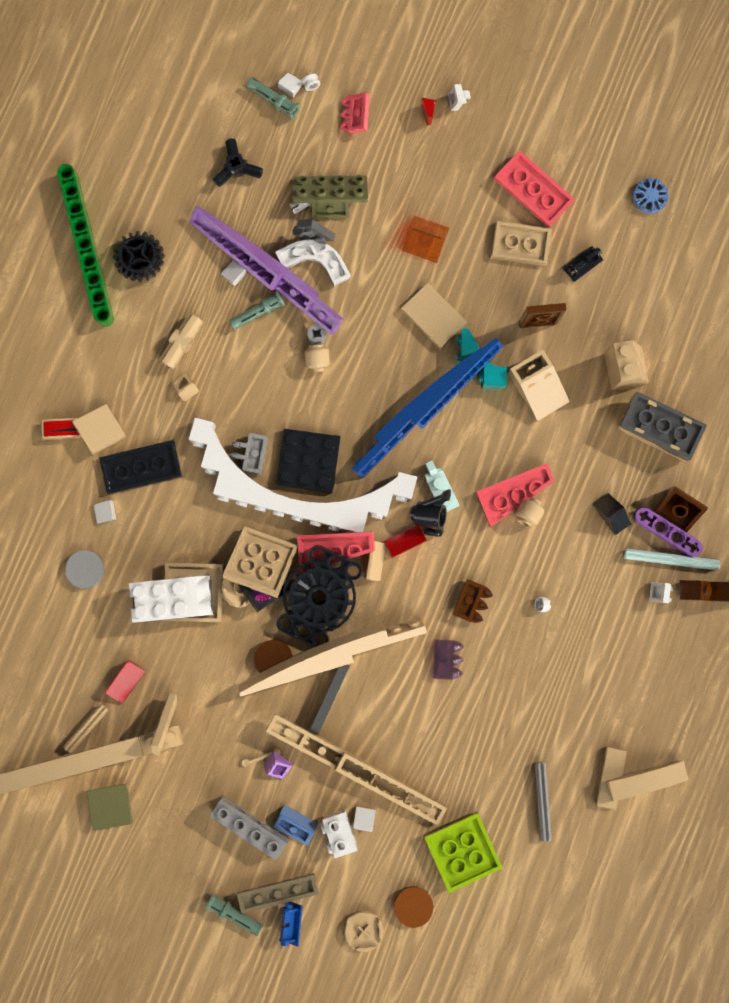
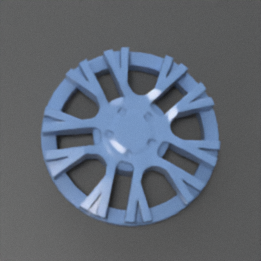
M653 178L641 181L633 191V201L636 207L642 212L650 214L662 210L669 197L667 186L665 187L661 180ZM645 183H648V184H649V188L645 187L644 184H645ZM659 185L662 190H657V186ZM636 194L643 195V198L637 199ZM658 199H663V204L660 203ZM647 204H651V210L645 208Z

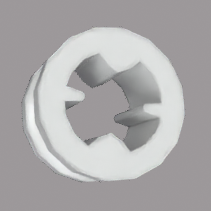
M309 74L302 79L306 91H313L320 86L321 83L317 80V74Z

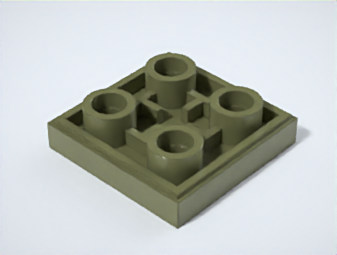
M128 783L87 791L93 830L133 823Z

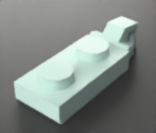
M433 461L425 463L428 474H425L426 482L433 496H439L443 491L451 489L450 500L443 503V505L446 506L447 512L459 507L457 498L441 467L436 469Z

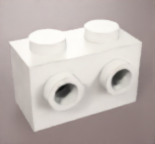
M343 809L323 816V822L320 825L323 834H327L329 842H326L329 853H333L334 858H338L357 851L358 847L346 810Z

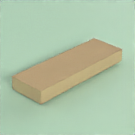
M169 693L151 742L152 754L160 755L177 705V696L174 693Z
M606 747L596 800L597 806L616 810L618 800L611 801L607 781L623 776L627 751Z

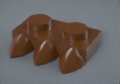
M466 579L452 615L473 623L482 622V616L475 610L488 609L487 604L480 598H490L493 596L492 592L486 586Z

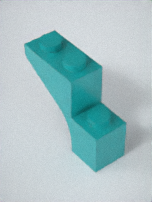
M462 328L460 334H457V346H460V353H457L456 364H459L480 349L472 333L467 328ZM488 362L481 369L482 372H479V383H482V389H505L507 386V367L496 366Z

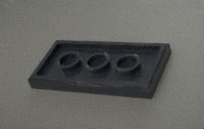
M174 440L99 457L108 495L183 477Z

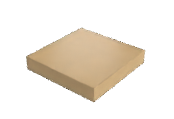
M107 404L72 421L92 455L126 438L125 433Z

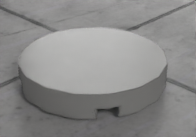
M81 550L74 553L66 563L65 573L67 579L78 588L96 586L101 582L105 573L102 558L92 551Z

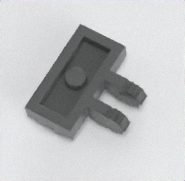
M313 219L298 220L297 225L292 230L293 235L299 236L301 240H311L314 238L316 242L322 244L326 243V241H334L335 233Z

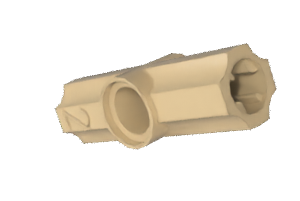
M189 313L179 330L176 329L171 335L169 345L159 361L174 370L183 354L187 353L192 347L194 337L204 322L194 314Z

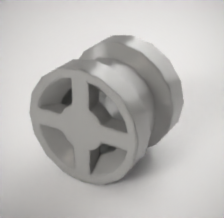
M319 324L309 327L307 333L309 342L312 345L324 344L327 339L326 330Z

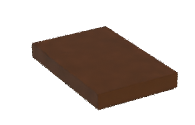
M566 303L527 306L519 320V328L556 325L566 311Z

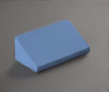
M284 806L273 827L308 845L317 829L318 823L288 806Z

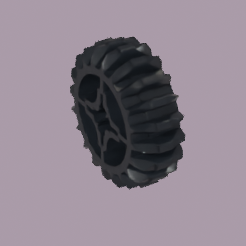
M136 231L135 236H133L129 232V238L122 236L123 243L117 241V245L120 248H114L115 253H117L113 255V259L116 260L114 264L116 268H119L118 272L120 274L124 273L123 276L126 279L130 277V280L134 282L137 278L139 282H142L143 277H145L149 281V275L156 277L154 272H161L159 266L164 265V262L161 260L165 258L164 253H161L164 249L162 246H159L160 242L158 239L154 240L155 237L153 235L148 236L145 231L141 235L139 231ZM150 247L153 249L152 261L147 257ZM127 253L131 256L128 266L125 263ZM140 254L143 256V258L137 259L135 257V255L137 256ZM140 266H146L143 269H138Z

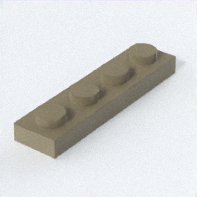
M314 873L237 893L241 914L319 895Z

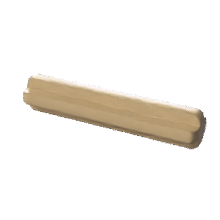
M100 704L63 746L65 751L72 753L108 712L109 709L105 705Z

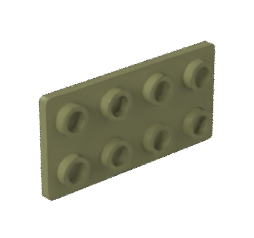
M320 175L293 177L292 202L311 203L312 218H349V202H368L367 176Z

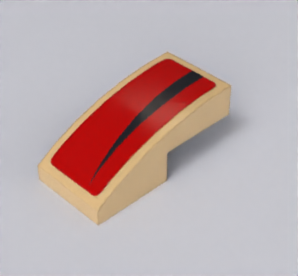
M78 418L41 420L42 440L81 438L72 422Z

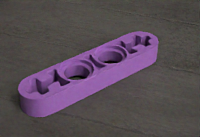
M641 508L635 512L634 520L638 525L685 555L695 557L702 552L703 546L699 540L650 509ZM645 512L646 518L652 520L654 517L655 520L651 523L650 526H648L650 522L646 519L641 521V516L639 515V513L642 514ZM657 522L664 524L665 529L663 532L656 531L655 524ZM674 532L681 535L679 543H675L671 539V535ZM687 538L688 541H686V543L689 545L695 544V549H697V551L690 552L691 548L689 546L684 545L683 547H681V545L685 542Z

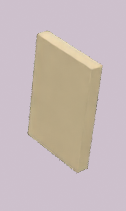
M496 220L491 259L546 267L552 229Z
M429 283L401 308L411 321L439 349L446 345L468 323Z

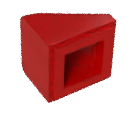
M422 98L421 108L427 125L432 124L436 101Z

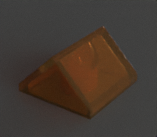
M414 216L402 251L437 263L450 228Z

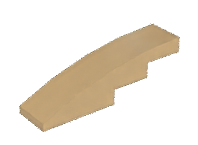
M679 760L664 766L658 765L644 771L638 770L607 781L611 801H617L670 787L689 779L684 761Z

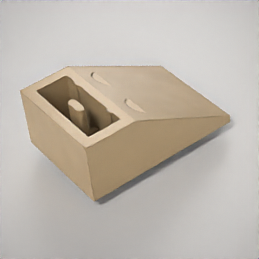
M543 349L510 368L507 373L537 421L570 402L553 364Z

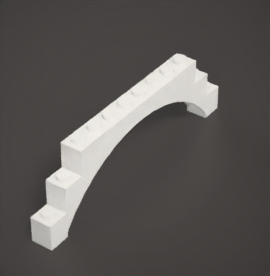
M199 418L194 419L189 440L195 447L204 449V446H207L201 467L206 469L205 473L216 476V473H219L213 492L215 496H218L217 500L228 502L230 499L236 501V505L247 507L248 504L255 506L254 510L265 512L267 509L273 511V515L284 517V514L292 516L291 520L302 522L304 519L310 521V525L321 527V524L329 526L328 529L339 532L342 529L347 531V533L364 531L368 513L372 514L371 517L382 520L383 517L387 518L392 496L396 497L397 501L404 503L412 499L417 477L401 472L398 473L397 478L376 491L341 502H306L276 494L260 486L234 464L222 447L215 432L216 425L213 422Z

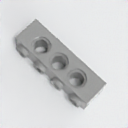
M225 796L221 798L210 817L274 860L278 859L289 839Z

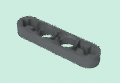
M350 665L338 667L309 730L310 732L319 734Z

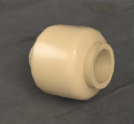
M324 344L309 345V349L305 350L306 367L313 369V372L324 371V367L330 365L329 349L324 347Z
M535 498L523 500L516 511L517 521L529 528L538 525L544 514L541 502Z

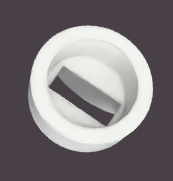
M537 597L534 603L536 611H549L551 601L546 597Z

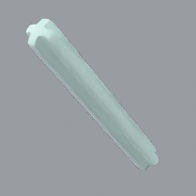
M625 549L624 558L630 560L709 570L720 569V561L715 559L635 549Z

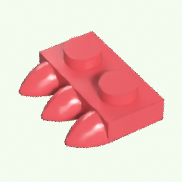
M367 92L350 95L343 99L341 104L349 108L345 109L340 116L349 120L343 122L339 126L340 129L351 134L368 130L370 95Z

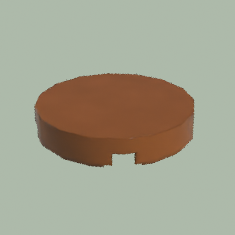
M418 886L405 887L398 893L395 899V915L407 927H421L430 920L433 914L434 906L431 896L426 890Z

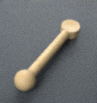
M276 748L273 750V752L281 754L280 749ZM272 752L249 760L243 759L242 766L247 767L250 763L267 758Z

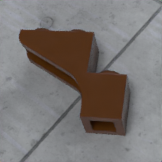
M680 580L679 600L729 602V582Z

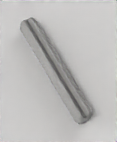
M536 762L535 776L540 839L543 842H548L552 838L546 764L544 762Z

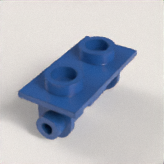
M291 901L285 903V907L282 908V923L286 924V926L281 927L279 938L281 946L292 944L299 947L303 905Z

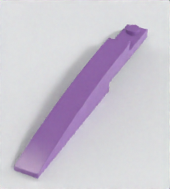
M199 206L195 207L189 221L194 227L270 290H278L329 334L333 335L336 333L343 318L318 298L319 293L237 231Z

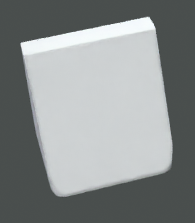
M287 73L277 83L278 89L293 98L303 85L301 80L290 73Z
M233 260L221 275L235 287L247 274V271Z
M108 500L94 505L97 524L117 520L113 501Z
M356 806L353 829L373 832L376 810Z

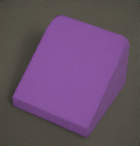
M272 752L264 764L266 775L284 779L292 767L290 761L276 752Z

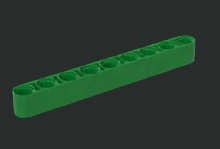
M62 164L57 170V175L92 314L101 326L108 327L113 323L114 315L79 177L71 165ZM71 173L70 177L64 178L66 174ZM76 190L74 195H69L71 191ZM76 208H80L79 212L73 213ZM85 225L83 230L78 231L79 226ZM89 242L87 248H82L84 243ZM94 260L91 266H86L88 261ZM93 278H98L97 283L91 284ZM103 295L101 301L95 302L97 296ZM107 313L106 319L100 320L101 314Z

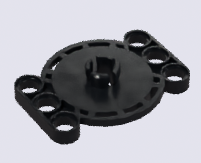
M322 545L313 546L309 551L311 561L298 566L286 580L283 589V603L287 613L280 615L276 623L277 628L281 632L313 647L322 645L315 641L317 635L325 636V643L329 642L330 638L327 632L341 627L353 613L356 604V590L352 580H357L362 573V567L358 562ZM315 549L322 550L323 557L321 559L313 557L312 553ZM333 557H337L341 561V565L337 568L330 564V560ZM306 566V570L299 575L296 574L299 569ZM350 566H356L359 569V573L356 576H351L348 573ZM293 577L294 582L291 588H287L290 579ZM350 588H352L353 600H349ZM323 591L327 599L316 603L313 592ZM286 593L289 594V605L287 604ZM348 605H352L350 612L346 616L344 613ZM288 618L291 621V626L288 628L282 627L280 620ZM339 619H343L339 624L335 626L332 625L336 623ZM299 627H306L308 634L301 636L298 633Z

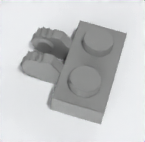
M249 433L247 443L234 441L232 446L246 449L245 455L231 453L230 458L244 460L242 471L262 474L269 437Z

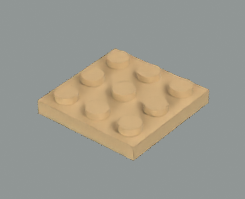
M244 526L225 568L223 578L278 598L297 552L298 545Z
M165 563L164 580L211 576L214 615L167 619L163 621L222 622L223 597L220 585L223 580L224 564Z

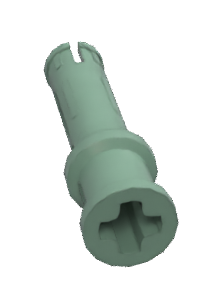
M254 77L248 81L247 88L275 105L276 110L283 111L290 119L295 118L298 114L300 104L293 103L287 99L286 95H279Z
M276 291L271 297L261 299L260 304L229 319L234 330L265 313L271 314V311L280 306L284 307L285 304L279 292Z
M212 893L204 908L218 914L221 919L226 918L255 936H258L263 927L262 923L255 921L244 913L241 914L240 911L231 906L229 901L225 902L219 899L215 893Z

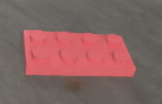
M520 150L494 177V180L548 228L554 224L575 200Z

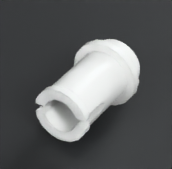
M292 202L289 206L291 209L296 207L292 210L296 215V213L306 207H311V203Z

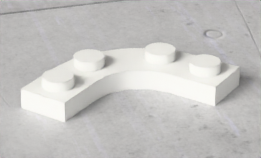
M301 240L275 252L279 262L286 268L307 260L318 262L325 268L334 286L351 278L341 256L328 244L318 243L315 240Z

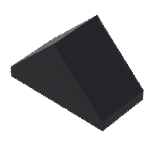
M609 493L593 504L614 535H617L631 525L624 506Z

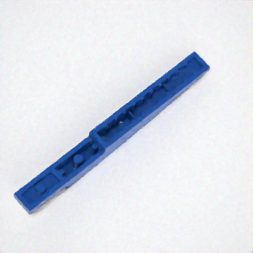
M495 338L471 354L412 400L374 436L379 442L372 445L368 453L363 458L357 460L352 469L360 477L364 478L416 425L423 429L503 348L500 341Z

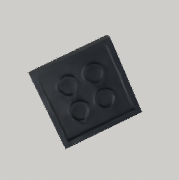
M284 429L276 485L333 493L341 436Z

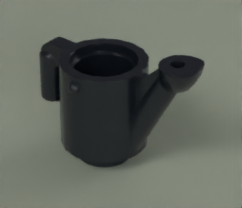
M451 489L443 491L439 496L419 501L412 507L411 520L414 521L416 526L428 527L424 530L425 535L440 537L444 533L447 509L443 503L450 500Z

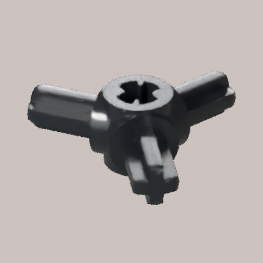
M229 138L226 140L225 144L228 153L226 163L223 165L224 169L213 178V182L218 187H221L231 177L235 179L236 177L248 175L260 179L263 174V168L248 164L247 160L243 159L242 154L238 151L235 139Z

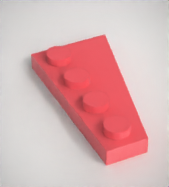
M546 463L476 491L489 526L492 527L518 508L523 500L532 498L554 482V479Z
M374 531L297 535L299 566L311 561L309 551L315 545H322L347 558H354L375 551ZM315 549L312 553L315 559L323 557V552L320 549ZM333 557L330 560V564L340 562V559L337 557ZM306 566L299 569V572L301 573L306 570Z

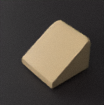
M184 373L171 383L184 402L199 392L187 373Z

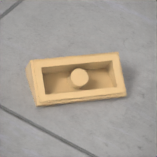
M374 541L375 551L369 553L366 580L380 581L386 545Z

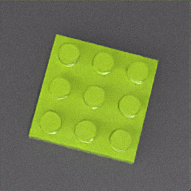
M478 812L424 836L448 893L503 869Z

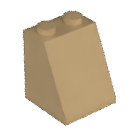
M635 341L614 343L604 353L611 390L649 384L642 347Z

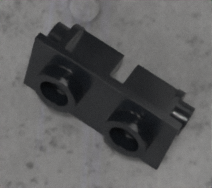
M591 246L565 265L563 269L572 281L575 282L603 261V258L600 256L602 251L598 247L594 248Z

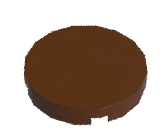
M275 639L265 641L255 652V666L259 673L292 658L293 655L289 646L284 642Z

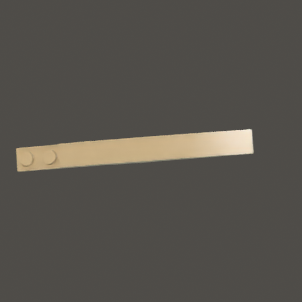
M413 619L403 625H393L389 629H385L383 623L334 639L287 659L239 684L240 697L354 663L352 655L427 633L426 627L421 619Z
M276 713L265 730L272 736L334 768L335 771L437 826L447 810V807Z
M179 725L168 728L161 750L184 744ZM155 731L1 773L0 794L151 754V742Z

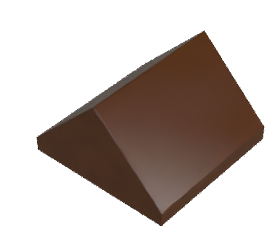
M674 486L666 491L654 512L687 533L708 510V507Z

